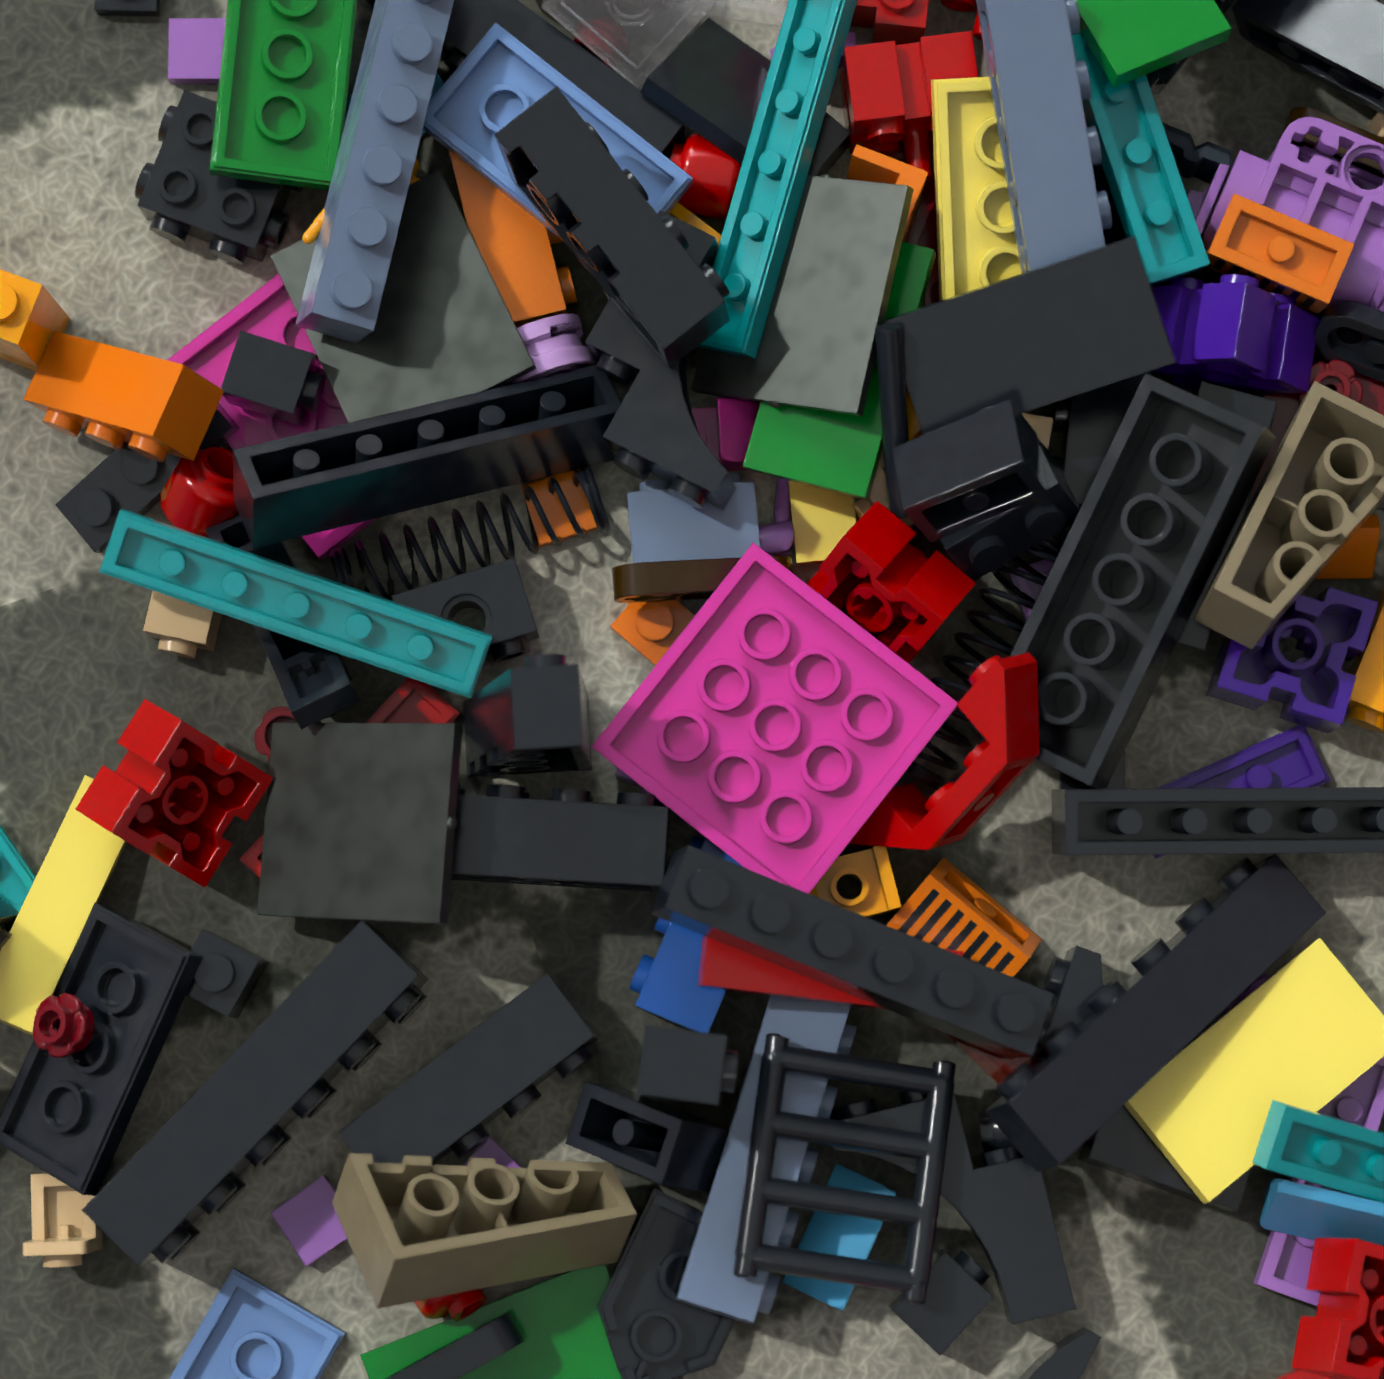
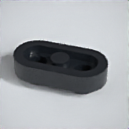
M1341 301L1329 306L1324 311L1315 332V345L1320 354L1328 361L1333 359L1345 361L1355 369L1356 373L1384 383V312L1353 301Z

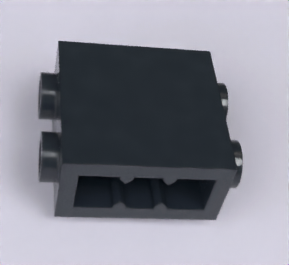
M184 90L178 106H169L161 121L158 140L163 143L155 163H146L138 177L135 197L140 200L137 206L145 218L152 221L149 229L163 238L183 244L187 236L190 235L210 243L208 252L227 262L243 265L246 257L263 262L268 247L277 250L286 235L290 216L283 213L291 190L300 193L303 187L209 175L217 102Z

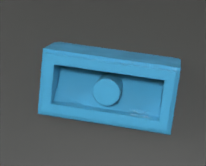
M837 1163L826 1186L895 1196L897 1192ZM814 1211L797 1249L867 1260L883 1221ZM785 1275L783 1283L840 1311L844 1310L855 1286L792 1275Z
M1272 1178V1181L1268 1180L1260 1216V1226L1264 1229L1315 1240V1238H1356L1384 1246V1203L1284 1179Z

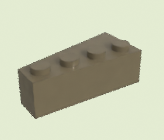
M1314 381L1293 414L1193 620L1250 649L1257 645L1384 501V415Z
M348 1153L332 1201L377 1309L617 1262L637 1216L613 1164L607 1162L530 1160L527 1168H514L496 1164L495 1158H470L467 1166L432 1165L431 1156L404 1155L402 1163L399 1164L373 1163L372 1154Z

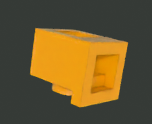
M875 846L870 849L838 856L809 893L812 896L866 918L896 911L902 907L887 848L882 846ZM852 875L860 881L861 893L858 897L845 899L839 895L836 886L837 881L842 876Z

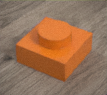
M679 601L630 603L611 624L610 628L652 665L656 666L695 615Z

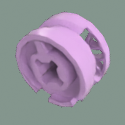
M573 313L560 314L518 327L517 329L537 369L509 382V385L584 368L586 364L588 366L595 365L591 351L588 347L583 346L580 340L583 331L579 315Z

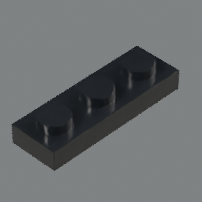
M220 403L199 447L200 450H205L209 447H220L240 429ZM124 441L120 450L115 449L55 505L95 553H101L108 546L119 511L124 509L142 516L147 514L160 502L161 491L181 457L167 454L164 462L155 461L133 451L128 447L129 442Z

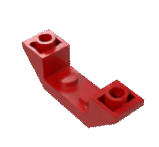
M1029 652L1006 658L995 655L983 662L970 676L969 682L973 686L956 705L986 740L975 747L964 759L963 764L967 770L956 782L952 781L942 786L929 799L922 794L914 783L892 788L849 844L930 850L962 840L1040 754L1037 661Z

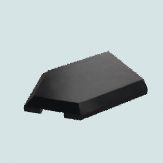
M655 1188L645 1204L597 1306L621 1379H676L716 1364L735 1322L734 1319L675 1301L703 1212Z

